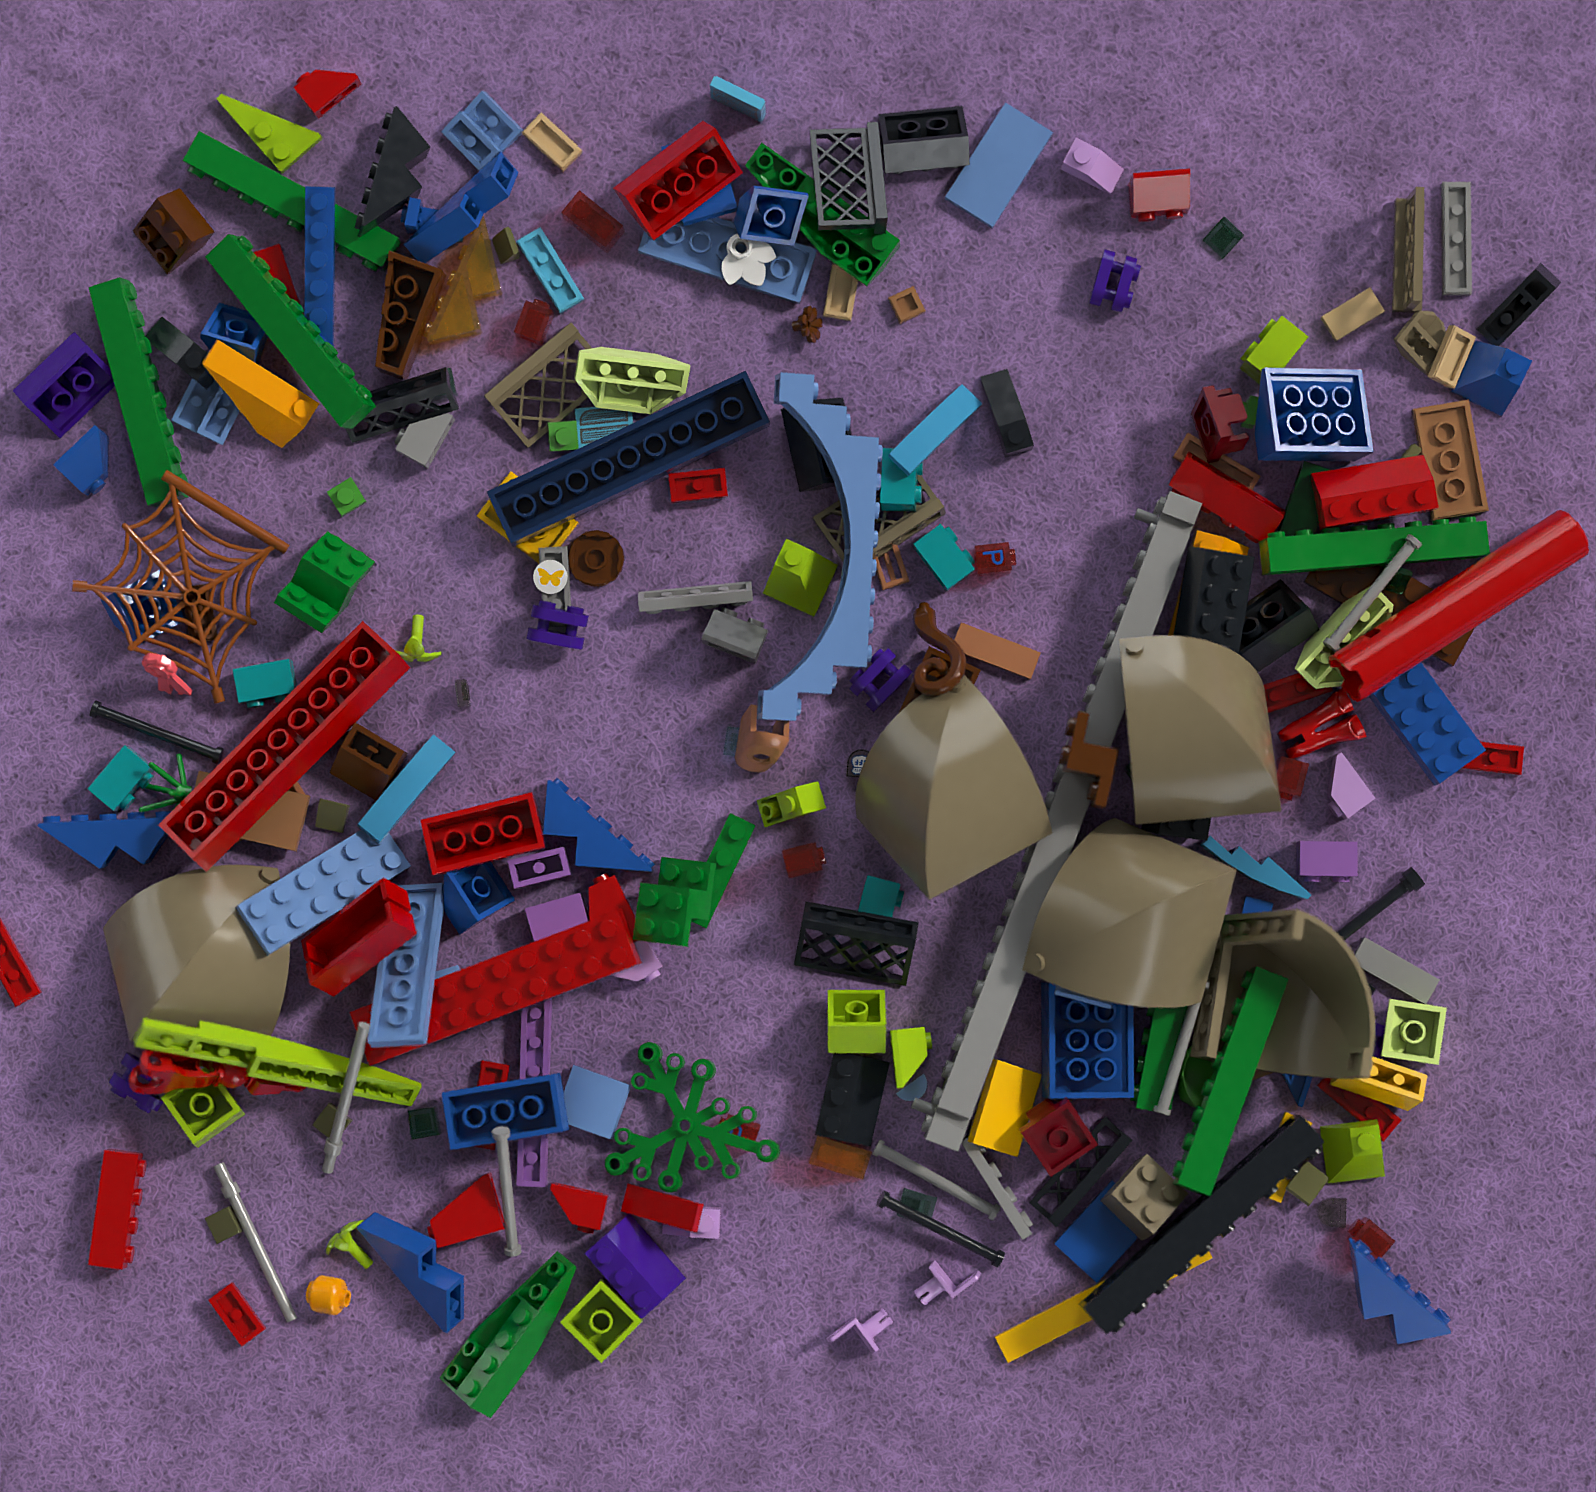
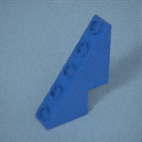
M500 151L403 245L417 261L427 263L478 228L483 214L509 197L519 172Z
M558 778L554 781L547 780L543 834L577 838L575 866L644 872L653 871L652 867L655 863L643 853L638 857L630 849L634 845L622 834L618 838L609 831L612 826L600 815L596 819L587 811L591 807L579 796L573 800L566 793L569 788Z
M172 811L155 812L156 817H145V812L127 813V818H117V813L99 814V819H89L88 814L71 815V820L61 821L60 816H44L43 822L37 826L99 869L108 866L119 848L144 865L153 860L169 836L159 824Z
M376 1212L357 1226L358 1231L444 1333L447 1334L464 1319V1276L436 1263V1240Z
M1348 1238L1358 1307L1364 1319L1389 1315L1390 1329L1397 1344L1451 1334L1448 1326L1451 1319L1441 1308L1435 1310L1430 1306V1300L1421 1291L1415 1293L1410 1289L1411 1284L1401 1274L1395 1276L1390 1271L1391 1267L1381 1257L1375 1259L1370 1254L1371 1250L1360 1239L1354 1241L1352 1238Z

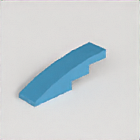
M961 384L889 453L888 458L909 476L942 443L944 444L983 403Z
M433 734L373 804L357 826L376 842L380 843L412 808L420 795L435 780L437 774L453 758L455 751Z
M1208 836V840H1204L1200 844V846L1223 864L1237 869L1238 873L1250 880L1297 898L1308 899L1311 896L1305 888L1270 857H1265L1259 864L1240 846L1229 853L1211 836Z

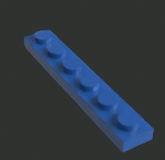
M305 186L304 316L307 320L312 321L318 326L321 331L319 334L321 338L334 347L335 187Z

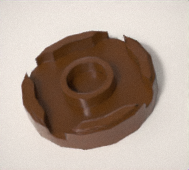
M600 530L587 531L581 534L571 544L568 553L569 569L574 577L584 585L591 587L606 586L615 581L622 572L625 561L623 548L618 540L608 532Z

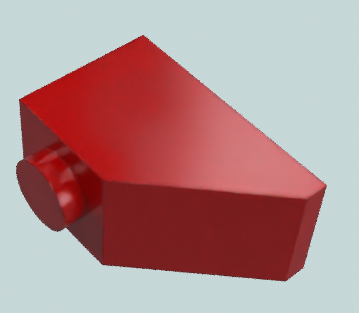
M315 69L312 73L306 72L301 75L296 81L297 85L293 88L317 119H319L362 83L355 73Z
M556 1182L551 1183L550 1190L571 1224L578 1225V1231L594 1234L595 1229H601L609 1197L608 1194Z

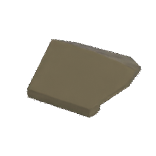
M1417 310L1393 340L1401 356L1428 376L1445 336L1446 329L1444 323L1434 312Z

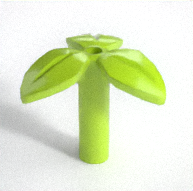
M413 615L411 637L405 644L404 652L396 651L405 661L413 662L414 659H417L419 662H428L442 655L441 652H425L422 645L424 616Z
M364 1220L353 1221L343 1226L341 1232L335 1233L330 1239L325 1253L329 1255L332 1248L335 1247L338 1250L349 1252L364 1269L369 1268L374 1261L352 1239L351 1232Z

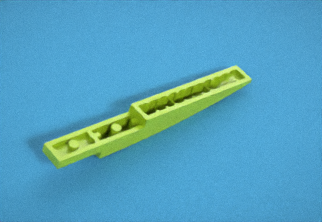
M143 1018L134 1037L135 1047L246 1067L247 1075L250 1077L336 1093L342 1092L350 1060L347 1057L288 1040L200 1020L197 1027L193 1028ZM361 1062L353 1096L412 1106L422 1086L420 1082Z

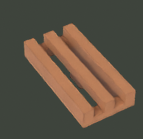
M892 543L891 545L902 578L896 579L889 555L885 553L883 558L891 579L890 582L886 583L878 557H876V573L882 591L909 582L898 545H893Z

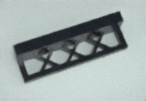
M444 367L370 391L372 394L370 399L376 407L362 420L369 423L367 429L355 432L354 428L345 429L351 442L354 443L408 426L412 423L458 410L459 404L451 389L450 374L447 368ZM444 393L449 400V403L443 405L431 402L434 396ZM412 403L423 406L421 411L415 414L404 410L407 405ZM384 412L396 415L394 420L390 422L381 421L378 417Z
M1105 1116L1090 1133L1098 1143V1133L1106 1125L1117 1137L1110 1145H1097L1091 1149L1095 1150V1163L1091 1167H1079L1078 1158L1075 1160L1076 1168H1068L1071 1165L1069 1164L1054 1174L1029 1202L1056 1227L1133 1141ZM1099 1149H1106L1099 1157ZM1088 1170L1080 1179V1171ZM1076 1171L1077 1183L1074 1187L1060 1189V1176L1064 1172ZM1056 1182L1057 1189H1050L1051 1186ZM1061 1192H1068L1061 1200ZM1045 1193H1057L1058 1205L1051 1213L1037 1203Z

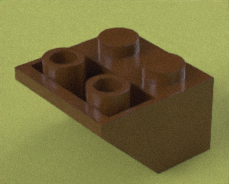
M180 188L156 198L133 229L134 234L166 274H170L202 249L215 232Z
M355 722L342 743L329 773L377 801L388 788L408 753Z

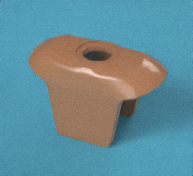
M751 704L741 717L734 758L736 764L742 769L759 773L771 768L779 760L790 741L789 721H776L773 725L772 733L756 731L757 705ZM764 754L769 756V758L758 759L754 755Z

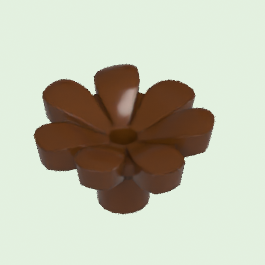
M811 306L804 307L803 315L798 316V320L792 322L793 331H801V335L806 337L809 343H816V340L820 339V331L817 328L823 326L822 318L816 319L817 309Z

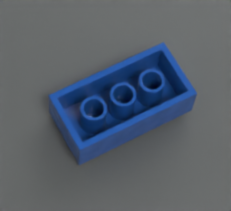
M1421 662L1369 695L1371 701L1434 786L1442 783L1486 751Z
M560 1073L441 1092L450 1150L496 1143V1139L492 1135V1130L496 1127L503 1126L510 1129L508 1140L569 1130Z

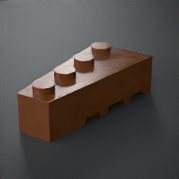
M392 251L388 253V270L385 278L384 303L382 304L381 329H379L375 367L381 373L404 381L408 379L446 275L442 269Z

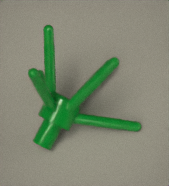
M180 753L176 755L181 784L153 762L148 764L151 769L176 787V789L148 784L145 788L166 793L174 798L140 807L139 812L142 813L176 804L171 810L173 811L192 792V786L187 785L184 764Z

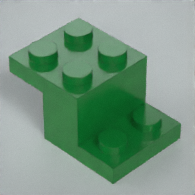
M327 531L302 556L291 582L277 595L274 603L320 633H323L347 608L359 582L371 571L375 561L342 541L338 536Z
M661 857L658 885L640 882L633 940L688 947L692 918L709 921L716 863Z

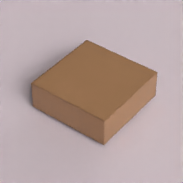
M914 286L888 297V301L899 324L926 312Z

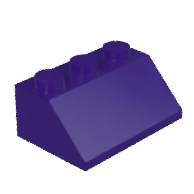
M73 332L13 392L27 408L61 438L115 384L110 367Z
M631 1214L624 1217L585 1252L590 1261L641 1319L686 1279Z

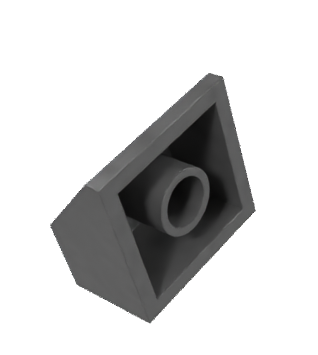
M722 607L721 612L714 609L701 638L702 643L756 664L768 634V630L763 628L764 623L753 618H748L747 622L738 619L737 612Z

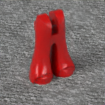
M1342 688L1334 692L1316 709L1288 724L1277 733L1281 743L1294 739L1300 734L1304 738L1303 741L1297 742L1285 750L1289 760L1305 756L1332 744L1355 741L1367 737L1362 723L1355 713L1325 729L1315 732V729L1324 723L1354 710L1348 695Z

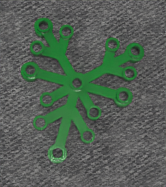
M646 1042L640 1046L638 1058L643 1064L649 1065L655 1079L649 1078L645 1073L638 1072L632 1076L631 1084L637 1090L648 1089L664 1094L675 1117L672 1121V1127L652 1138L632 1133L628 1128L616 1130L614 1139L618 1144H630L636 1147L625 1153L609 1154L605 1159V1169L609 1174L614 1176L625 1174L629 1169L630 1163L641 1157L639 1164L633 1169V1177L638 1181H647L652 1174L651 1165L656 1149L675 1138L667 1170L661 1172L658 1177L660 1189L667 1193L676 1192L682 1187L683 1178L679 1173L687 1143H689L696 1157L695 1166L699 1170H709L712 1168L714 1163L713 1157L706 1152L699 1136L710 1140L722 1164V1174L727 1179L737 1178L741 1169L738 1163L733 1161L725 1144L755 1153L762 1162L770 1163L778 1159L780 1147L774 1140L764 1139L757 1142L728 1133L745 1123H752L756 1120L757 1111L752 1106H743L738 1114L713 1128L702 1124L717 1115H725L730 1110L729 1101L726 1098L718 1097L712 1101L709 1107L697 1113L705 1083L712 1080L716 1074L715 1064L711 1060L698 1059L693 1063L691 1073L694 1080L684 1109L674 1089L679 1072L685 1065L684 1057L678 1053L668 1055L666 1059L668 1067L666 1073L660 1062L663 1056L661 1047L652 1042ZM651 1048L653 1051V1056L650 1059H647L644 1055L645 1050ZM675 1056L680 1060V1064L677 1067H673L671 1064V1060ZM700 1065H705L707 1068L706 1074L703 1076L698 1073ZM639 1076H643L645 1079V1083L641 1087L636 1084V1079ZM719 1101L725 1103V1109L722 1112H719L716 1108ZM746 1109H750L752 1112V1117L749 1120L743 1117ZM684 1120L690 1123V1128L687 1131L681 1128ZM622 1131H626L628 1134V1139L625 1142H622L619 1137ZM765 1145L771 1148V1153L767 1157L762 1154V1148ZM703 1156L707 1157L709 1161L706 1167L700 1165V1159ZM615 1158L620 1162V1166L616 1170L611 1166V1162ZM729 1165H733L736 1169L735 1174L732 1176L727 1174V1167ZM641 1167H644L647 1172L644 1178H640L638 1175V1170ZM668 1175L673 1178V1184L670 1187L664 1182Z

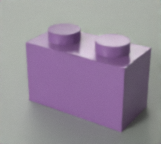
M1296 842V876H1304V882H1321V876L1332 877V882H1350V877L1357 876L1358 842Z
M565 847L508 860L514 889L572 876Z
M582 893L525 908L534 941L589 921Z

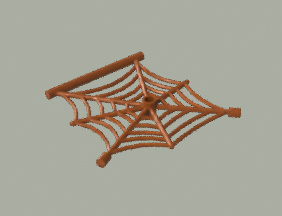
M166 470L161 480L169 484V492L157 510L138 523L130 526L127 523L122 524V528L125 530V546L118 565L107 577L94 585L88 584L87 581L72 580L71 591L86 593L87 590L93 591L110 607L124 629L129 644L127 647L128 651H135L145 655L147 653H154L137 647L143 641L181 654L206 668L210 679L172 660L178 668L212 686L211 694L214 704L225 701L222 687L219 688L218 685L222 667L230 649L250 624L253 626L257 625V620L251 618L250 594L256 573L271 551L276 549L285 554L289 544ZM176 489L269 546L264 549L245 548L213 536L187 513L177 498ZM171 498L173 515L159 529L140 538L133 529L149 523L158 516ZM180 511L198 531L212 541L227 548L256 554L248 559L228 558L209 551L197 543L182 528ZM175 520L177 534L166 544L151 550L144 543L163 532ZM131 537L137 543V559L133 570L117 586H103L123 566L129 551ZM184 537L193 546L210 557L240 564L229 571L211 568L196 560L186 549ZM178 539L180 551L162 562L155 554L168 548ZM143 550L149 556L144 576L134 588H123L136 574ZM181 556L183 570L172 573L166 566ZM187 557L195 565L211 573L222 575L212 579L195 573L189 569ZM259 559L252 570L247 585L245 616L237 613L236 595L238 583L245 567ZM154 562L160 568L158 581L151 590L140 589L149 577ZM237 573L233 583L231 596L232 610L224 607V591L228 578ZM165 574L168 577L167 585L163 591H157L162 584ZM184 574L186 587L178 580L177 576ZM190 575L200 581L209 583L198 590L193 589ZM172 582L182 593L168 592ZM222 582L219 593L220 605L213 603L216 586ZM211 589L208 601L202 599L201 595ZM102 592L116 593L125 605L134 625L137 638L135 641H132L128 626L120 612ZM189 592L195 595L193 603L188 602L186 598ZM123 594L132 595L139 609L145 629L142 635L135 614ZM138 595L147 596L153 608L155 624L150 628ZM153 597L163 598L167 604L168 613L160 620L158 608ZM170 599H180L181 602L172 608ZM196 604L205 606L201 610L200 614L198 613ZM185 606H190L194 623L174 615ZM209 609L218 611L217 616L203 632L201 620ZM224 614L230 616L231 618L222 626L213 641L209 653L206 642L207 635ZM235 619L245 622L225 648L215 675L212 661L216 646L224 631ZM168 620L184 623L197 631L199 640L180 631L162 627V625ZM158 630L192 641L201 646L205 662L186 651L168 643L149 638V636Z

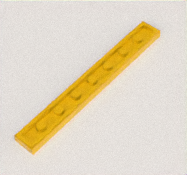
M1207 1252L1202 1257L1196 1255L1189 1261L1192 1266L1188 1270L1212 1259L1210 1252ZM1176 1274L1172 1276L1169 1280L1177 1277L1178 1275ZM1105 1280L994 1336L1007 1362L1009 1363L1091 1321L1092 1319L1081 1308L1079 1303Z

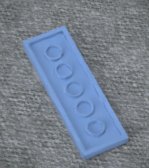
M718 217L683 226V222L680 220L654 241L644 231L638 253L725 281L722 273V261L728 255V240L733 235L738 234L733 222ZM796 242L794 246L768 243L773 248L776 259L769 263H764L766 276L763 285H752L742 277L734 284L800 305L817 249ZM738 244L735 249L737 252L743 253L746 251V246Z
M360 830L237 905L236 909L268 956L335 915L383 877L390 881L409 869L411 865L389 833L378 843L363 830Z
M443 883L398 885L408 893L411 907L409 913L413 915L417 934L378 963L368 1035V1044L371 1047L427 1044L444 909Z

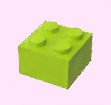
M1283 316L1277 322L1271 319L1258 336L1262 341L1259 344L1253 341L1240 358L1244 363L1239 369L1260 385L1262 369L1284 368L1309 336Z
M828 990V1053H886L885 990Z
M205 1067L201 1069L204 1073L209 1074V1071ZM221 1083L217 1087H213L210 1084L204 1088L174 1089L161 1097L188 1138L197 1148L245 1115L227 1087H224Z
M602 1278L569 1311L560 1323L602 1363L642 1322L643 1318L641 1319L623 1297Z

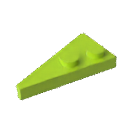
M223 94L216 98L282 174L323 139L315 131Z

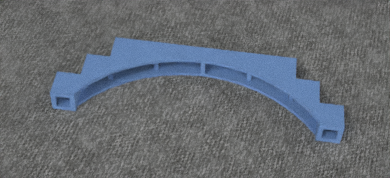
M780 372L775 375L774 404L782 405L809 434L823 456L834 480L844 523L845 551L842 576L835 603L815 643L784 678L768 690L758 691L757 719L796 721V715L800 716L801 699L797 698L798 693L832 694V689L836 688L837 674L833 672V666L867 667V662H870L872 658V646L868 645L869 634H872L874 625L873 617L870 616V605H873L875 601V589L871 588L872 576H875L877 568L876 559H873V548H876L878 544V532L874 531L875 519L879 517L880 511L879 502H876V491H879L881 487V474L877 473L878 462L882 460L883 448L882 445H879V437L845 435V432L850 429L851 422L850 414H846L847 406L813 404V400H816L818 396V383L814 382L815 375Z

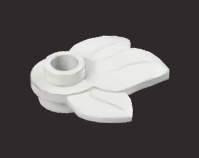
M738 234L733 235L727 243L728 255L722 261L723 277L729 285L734 284L741 277L752 285H763L766 276L764 263H769L776 259L773 248L766 242L740 239ZM738 244H744L746 251L739 253L735 248Z

